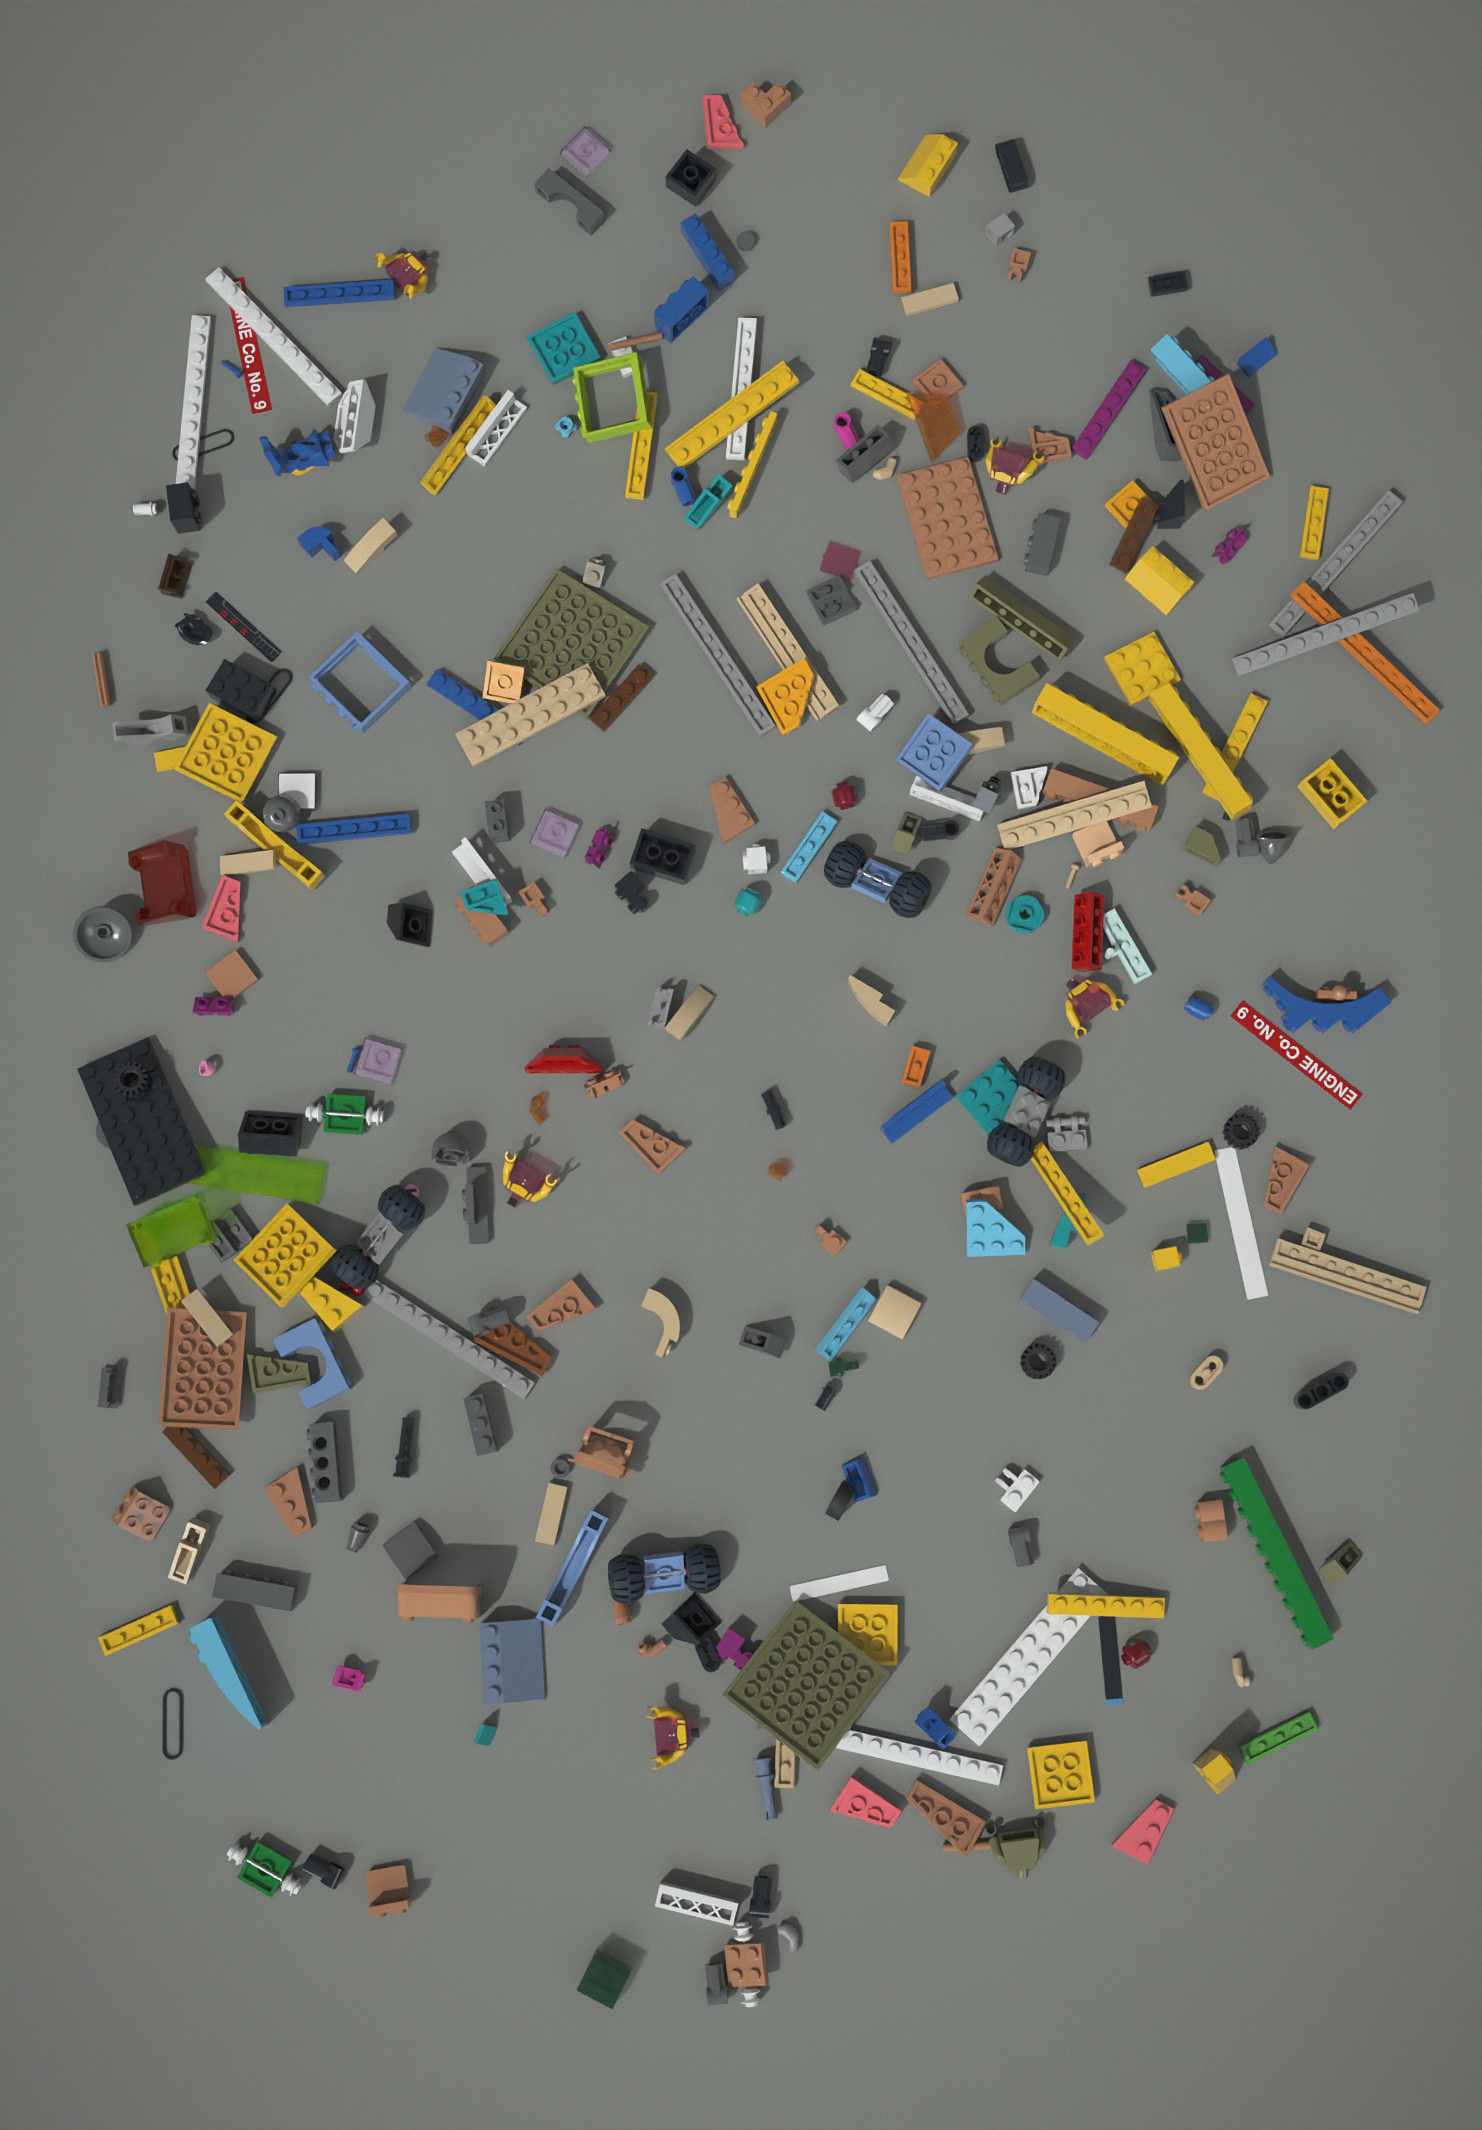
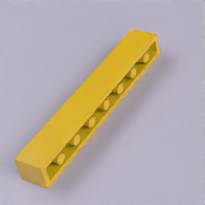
M1168 682L1150 693L1149 702L1231 820H1234L1252 808L1253 798L1248 791L1245 792L1242 788L1243 784L1240 778L1233 775L1230 764L1227 761L1224 762L1219 748L1212 745L1209 734L1206 731L1203 732L1196 716L1193 717L1189 712L1188 704L1185 701L1182 702L1175 686L1172 687Z

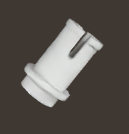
M150 501V503H134V515L154 516L158 514V505L153 503V501Z

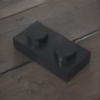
M1185 271L1148 277L1151 297L1188 290Z

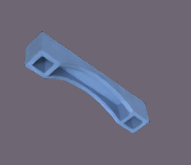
M590 1510L563 1567L536 1616L537 1619L553 1627L556 1625L609 1520L608 1517Z

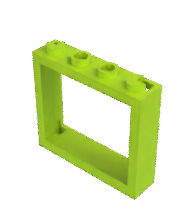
M637 352L573 368L574 375L572 380L577 389L575 399L579 403L577 414L582 423L580 431L582 432V438H585L588 443L652 428L643 364ZM632 367L639 420L593 431L585 378Z

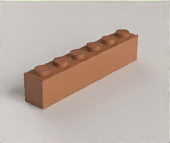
M1051 768L1042 794L1047 799H1058L1063 801V804H1068L1111 791V789ZM1151 804V808L1114 819L1121 825H1132L1138 831H1149L1159 806Z

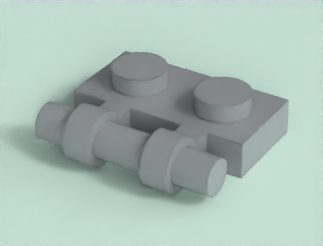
M1073 1115L1070 1118L1053 1117V1119L1046 1120V1127H1054V1132L1047 1133L1049 1153L1088 1149L1086 1129L1078 1130L1079 1124H1085L1084 1116L1077 1117V1115ZM1071 1125V1131L1061 1132L1060 1126Z

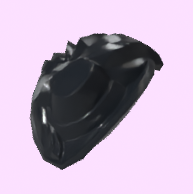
M184 613L185 618L175 624L182 639L196 646L204 645L212 637V629L203 622L202 618L194 614Z

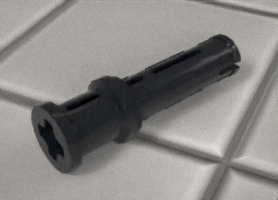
M402 1418L399 1452L395 1457L396 1468L393 1477L410 1478L409 1467L410 1462H412L410 1451L415 1419ZM407 1429H408V1432H407V1440H406V1446H405L406 1431H407Z

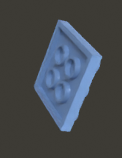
M928 713L898 755L896 761L941 792L974 745Z

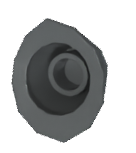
M1273 829L1256 834L1260 852L1269 864H1273L1281 858L1286 846L1289 844V840L1293 836V832Z

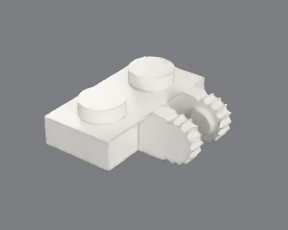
M1005 1468L1002 1472L1014 1481L1009 1487L999 1478L995 1482L1006 1490L1000 1501L1016 1512L1040 1481L1025 1469L1016 1477Z

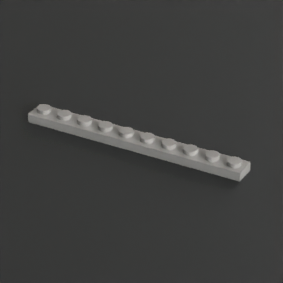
M1388 490L1306 583L1320 596L1403 501ZM1291 599L1268 626L1283 638L1306 611Z
M871 561L855 569V575L952 726L969 717L967 710Z
M676 573L660 583L661 588L758 736L762 737L775 729L776 726Z
M1414 593L1232 658V662L1239 677L1419 612L1420 610Z
M375 1280L371 1286L364 1290L363 1295L524 1400L535 1385V1382L378 1280Z

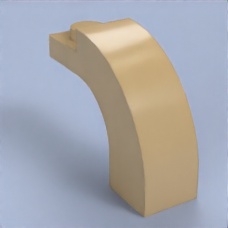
M648 1288L641 1307L656 1313L663 1321L664 1333L655 1353L656 1356L663 1358L664 1354L668 1356L672 1344H669L670 1340L678 1343L680 1320L670 1300L661 1293Z

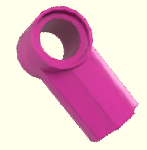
M845 412L838 413L835 416L833 428L838 433L847 451L859 441V438L853 428L850 416ZM843 420L847 425L840 426L837 422Z

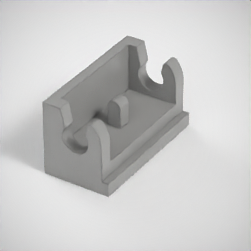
M659 986L655 989L647 1026L665 1030L674 996V989L668 988L665 990Z

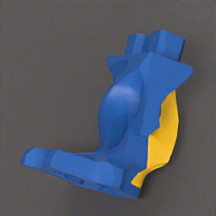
M313 429L307 438L292 442V445L287 450H281L273 446L267 436L259 438L266 458L271 464L275 475L279 477L285 474L299 476L310 471L315 466H329L328 459L337 456L333 445L330 444L333 441L328 431L318 434L317 430ZM292 456H298V457H299V458L296 459V460H291V457H292Z

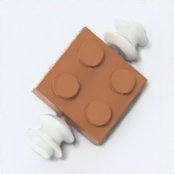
M748 1921L736 1923L737 1926L733 1927L734 1930H737L738 1934L734 1939L741 1942L724 1945L729 1987L745 1986L740 1994L745 1995V1999L741 2003L746 2004V2007L758 2006V2002L761 1999L757 1998V1993L760 1992V1989L754 1986L769 1984L764 1942L749 1943L748 1940L754 1936V1934L749 1932L753 1925H749Z

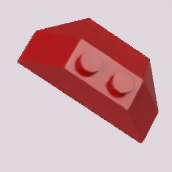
M549 1045V1048L541 1050L525 1066L526 1074H603L602 1067L583 1048H579V1045H568V1048H560V1045Z

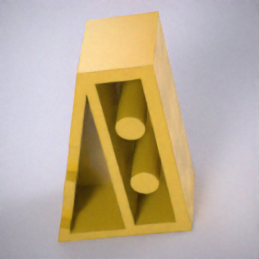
M314 1276L299 1291L333 1332H337L365 1308L362 1304Z

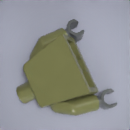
M1037 1818L1033 1820L1035 1828L998 1833V1837L995 1835L997 1827L994 1824L995 1831L992 1834L988 1833L985 1826L986 1834L990 1835L989 1842L994 1857L1002 1865H1007L1009 1871H1016L1017 1878H1027L1029 1876L1028 1869L1037 1867V1861L1042 1858L1047 1848L1046 1832L1043 1830L1047 1824L1045 1818H1042L1043 1825L1041 1827L1038 1826Z

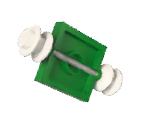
M327 1094L326 1109H324L321 1103L317 1107L312 1102L310 1106H306L305 1115L309 1118L310 1122L313 1118H317V1121L320 1122L325 1117V1133L363 1135L364 1120H366L369 1126L372 1122H376L377 1126H379L380 1122L383 1123L384 1111H381L380 1107L375 1111L370 1106L367 1112H365L366 1096Z
M260 1841L256 1842L250 1855H247V1847L244 1849L239 1848V1842L237 1845L232 1844L227 1853L229 1856L228 1861L235 1859L236 1866L242 1862L245 1863L237 1876L239 1880L271 1898L280 1884H282V1892L285 1890L290 1891V1897L292 1894L296 1895L302 1886V1883H300L301 1878L298 1880L293 1879V1873L287 1875V1877L285 1876L293 1860Z

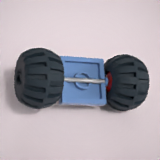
M842 841L832 848L824 866V876L832 885L840 888L851 887L883 903H886L889 899L890 907L901 917L915 918L922 912L932 888L931 882L925 875L916 871L902 873L871 858L865 864L866 854L854 842Z
M696 1544L688 1548L684 1553V1561L682 1551L643 1556V1570L640 1559L631 1554H620L612 1558L608 1563V1580L611 1596L614 1601L621 1604H631L641 1599L644 1595V1588L646 1594L685 1589L684 1575L688 1588L696 1593L706 1594L712 1592L719 1587L721 1582L717 1551L713 1546L707 1544Z

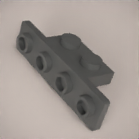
M484 1166L468 1167L466 1169L467 1184H465V1189L462 1190V1200L466 1201V1209H463V1220H467L469 1225V1243L471 1245L488 1244L486 1168Z

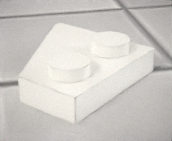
M1047 766L1011 772L1017 810L1037 806Z

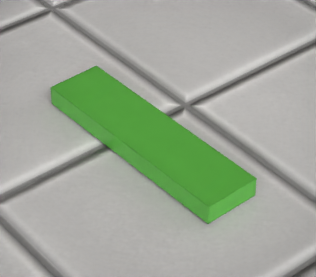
M1307 1711L1238 1745L1246 1763L1249 1765L1319 1730L1311 1712Z

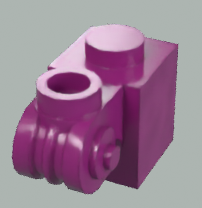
M730 1627L716 1646V1649L719 1650L717 1654L725 1660L729 1657L735 1661L733 1665L739 1670H742L753 1655L749 1651L741 1653L740 1647L745 1638Z

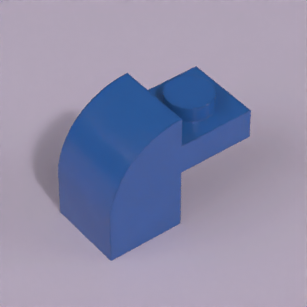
M309 528L297 538L299 545L311 558L322 549L334 561L340 558L339 547L333 541L332 533L326 528Z
M929 1707L921 1711L914 1721L943 1750L957 1736Z

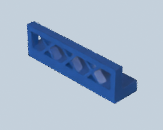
M943 1080L881 1126L880 1130L891 1144L953 1099L946 1089V1084Z

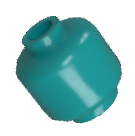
M747 887L746 890H740L734 905L739 908L738 913L744 916H748V914L754 915L760 907L762 898L760 893Z

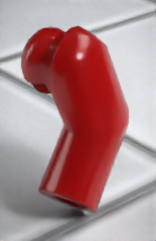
M340 1281L339 1289L350 1291L354 1296H360L364 1293V1289L360 1288L357 1290L344 1281Z

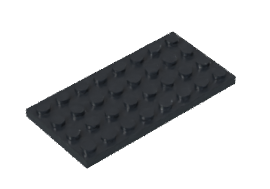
M149 1038L77 1069L134 1206L207 1175ZM127 1061L141 1064L150 1076V1084L147 1085L149 1089L144 1090V1095L139 1094L138 1098L133 1096V1099H130L128 1096L124 1097L116 1090L112 1079H114L113 1073L117 1072L116 1068H121L120 1064L122 1063L126 1065ZM135 1073L128 1074L124 1080L125 1085L129 1087L136 1085L138 1075Z

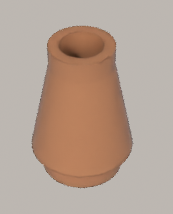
M613 1600V1621L616 1622V1625L631 1623L633 1616L628 1604H621Z

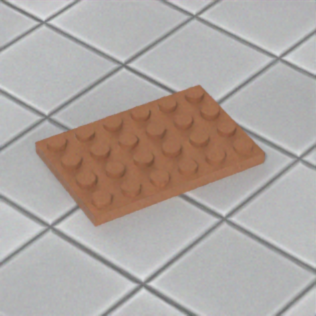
M1225 374L1161 407L1203 511H1207L1270 478L1229 374Z
M968 457L897 475L898 485L926 580L998 562L999 559Z
M167 1308L159 1427L239 1430L247 1312L215 1311L233 1334L227 1341L216 1347L187 1309Z

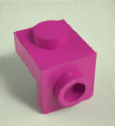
M337 1665L332 1685L351 1689L359 1693L365 1684V1673L358 1669Z

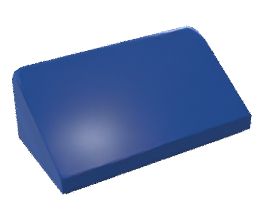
M1265 337L1240 357L1237 365L1250 377L1275 357L1277 353L1269 339Z
M865 1458L842 1465L848 1484L856 1487L853 1494L855 1503L877 1495Z

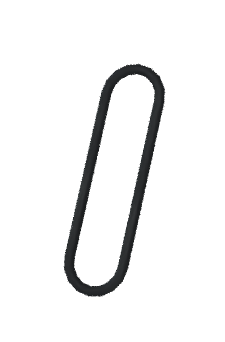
M222 429L200 437V440L222 432H228L231 435V440L227 444L199 453L198 457L231 445L234 440L233 433L228 429ZM179 445L172 451V456L176 461H178V458L175 456V451L179 448Z
M278 670L269 680V683H271L280 672L289 674V681L266 709L260 721L290 685L292 674L288 670ZM246 717V720H247L248 722H250V723H257V722H255V721L250 720L248 717Z
M169 1689L163 1695L162 1751L163 1755L169 1760L177 1759L182 1753V1694L176 1689ZM170 1692H176L179 1695V1753L174 1757L168 1756L165 1750L166 1696Z

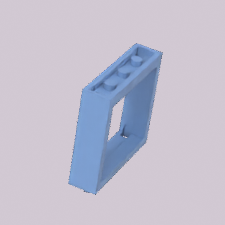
M358 631L308 677L312 683L310 685L312 689L317 693L320 691L324 695L323 699L330 706L332 704L338 708L336 712L343 719L347 717L351 721L349 722L350 726L355 731L360 730L363 734L412 688L410 682ZM357 646L399 685L362 723L320 683Z

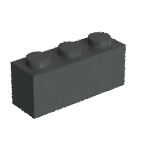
M879 425L873 428L836 460L841 474L851 483L856 481L894 449L890 435Z
M1039 513L1038 519L1033 520L1031 530L1035 531L1034 535L1029 537L1027 547H1030V552L1025 554L1023 562L1026 565V572L1047 576L1061 518Z
M482 1393L463 1398L477 1456L498 1452L485 1394Z

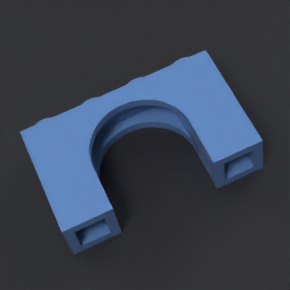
M316 1318L273 1339L280 1356L283 1358L306 1347L319 1349L326 1358L327 1368L324 1376L317 1383L298 1392L306 1410H311L352 1389L350 1386L352 1380L348 1373L344 1374L341 1368L344 1364L340 1356H336L333 1351L335 1349L334 1343L331 1338L327 1339L324 1333L327 1329L323 1321H319Z

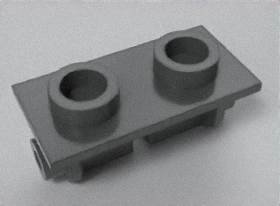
M102 1368L98 1407L118 1408L122 1369Z

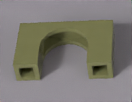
M995 617L960 640L958 650L964 658L967 657L972 671L979 674L982 685L985 688L988 687L992 692L990 693L992 699L996 703L999 702L1002 706L1037 683L1040 675L1030 662L1009 674H997L988 668L984 659L985 652L1004 639L1008 632L999 618Z

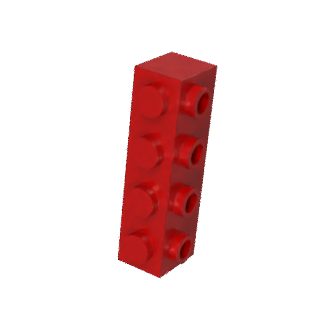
M1095 892L1074 895L1071 961L1073 970L1080 972L1102 970L1104 895Z

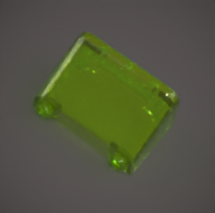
M203 1193L126 1224L143 1267L149 1266L150 1269L162 1265L160 1261L204 1243V1246L216 1242L214 1238L218 1237Z

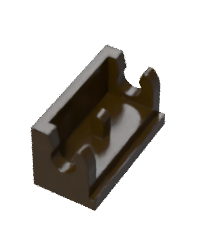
M168 553L158 587L163 595L182 599L192 566L190 562H187L186 558Z

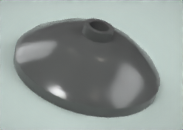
M100 906L91 908L80 915L74 926L73 938L77 949L88 959L96 962H111L120 958L128 950L132 940V929L127 918L122 913L110 907ZM105 928L107 932L101 933L100 929Z

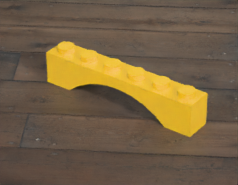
M237 800L224 813L225 817L264 851L274 850L276 861L312 891L325 878L318 868L281 840Z

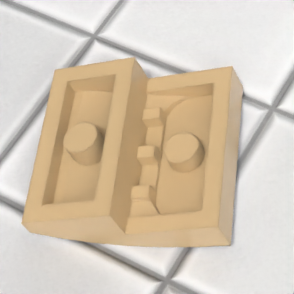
M887 1284L868 1321L903 1339L922 1302Z

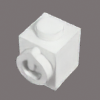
M755 844L751 845L750 848H746V852H742L743 868L748 870V875L767 873L770 853L766 852L765 846L761 847V845Z

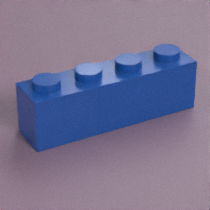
M695 213L680 222L682 235L717 289L721 290L733 283V269L698 215Z

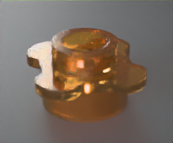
M433 426L432 430L426 433L424 437L433 447L437 448L446 440L447 435L442 433L438 426Z
M771 1164L768 1167L770 1169L768 1174L781 1181L787 1175L784 1172L785 1169L778 1164Z

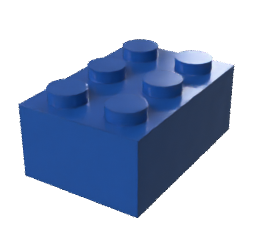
M694 276L689 280H685L677 292L671 293L667 301L655 309V329L661 332L667 341L672 343L709 308V290Z

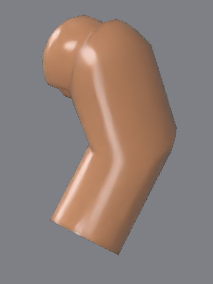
M662 1639L654 1645L640 1642L637 1645L640 1655L651 1658L667 1648Z

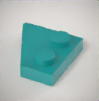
M497 880L460 892L467 911L509 915Z

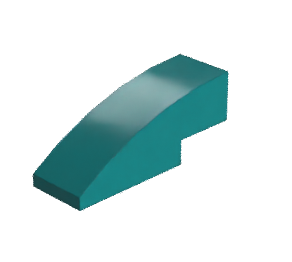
M717 474L683 519L699 530L722 505L735 486L723 476Z
M1084 1193L1079 1196L1083 1204H1085L1087 1195ZM1065 1212L1053 1232L1049 1247L1065 1250L1070 1232H1078Z

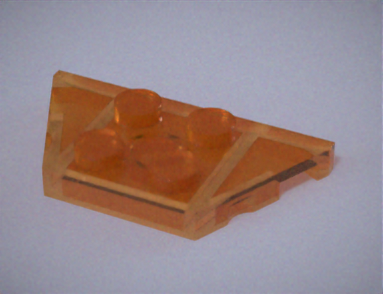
M910 392L907 394L930 461L933 462L960 434V429L948 397H934L927 394L918 395Z

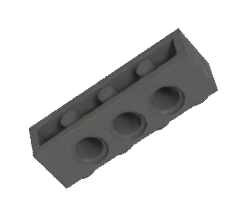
M336 1422L309 1424L310 1429H307L308 1441L311 1440V1448L308 1449L309 1460H312L313 1468H310L311 1480H314L315 1487L312 1488V1499L316 1500V1503L342 1501ZM322 1437L327 1441V1445L323 1449L318 1446V1440ZM326 1457L329 1463L323 1469L320 1467L319 1461L321 1458ZM324 1477L330 1479V1485L327 1488H323L321 1485V1480Z

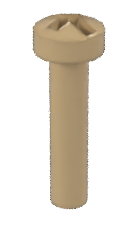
M1071 865L1072 870L1065 886L1067 889L1071 886L1076 870H1079L1077 865Z

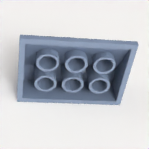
M436 348L402 411L452 435L486 373L484 364L468 356Z
M535 1618L481 1622L480 1643L484 1705L545 1699L541 1620Z

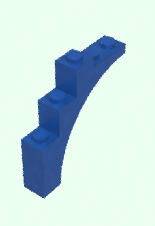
M1269 977L1261 984L1265 994L1269 997L1272 996L1276 1001L1275 1005L1277 1008L1286 1013L1281 1017L1282 1025L1288 1031L1291 1030L1292 1033L1311 1019L1313 1027L1322 1033L1341 1020L1344 1029L1348 1032L1351 1031L1353 1034L1391 1003L1380 988L1352 1002L1321 1004L1295 996L1281 987L1272 977Z

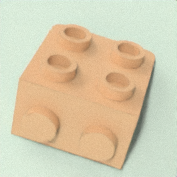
M1107 821L1087 826L1074 832L1072 835L1087 868L1091 866L1097 867L1109 858L1111 860L1118 858L1124 849L1121 841L1117 843Z

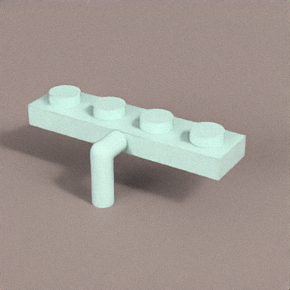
M1113 909L1105 913L1103 930L1113 949L1108 948L1104 957L1110 959L1118 955L1134 985L1152 975L1151 971L1116 910Z

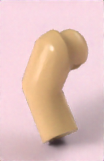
M888 458L886 467L875 469L873 477L878 480L890 478L893 475L897 460Z
M1232 1659L1233 1675L1237 1685L1242 1688L1243 1686H1250V1677L1243 1676L1242 1659Z

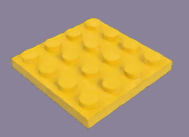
M209 703L174 770L243 804L270 754L277 736Z
M286 1203L234 1261L283 1309L337 1250Z

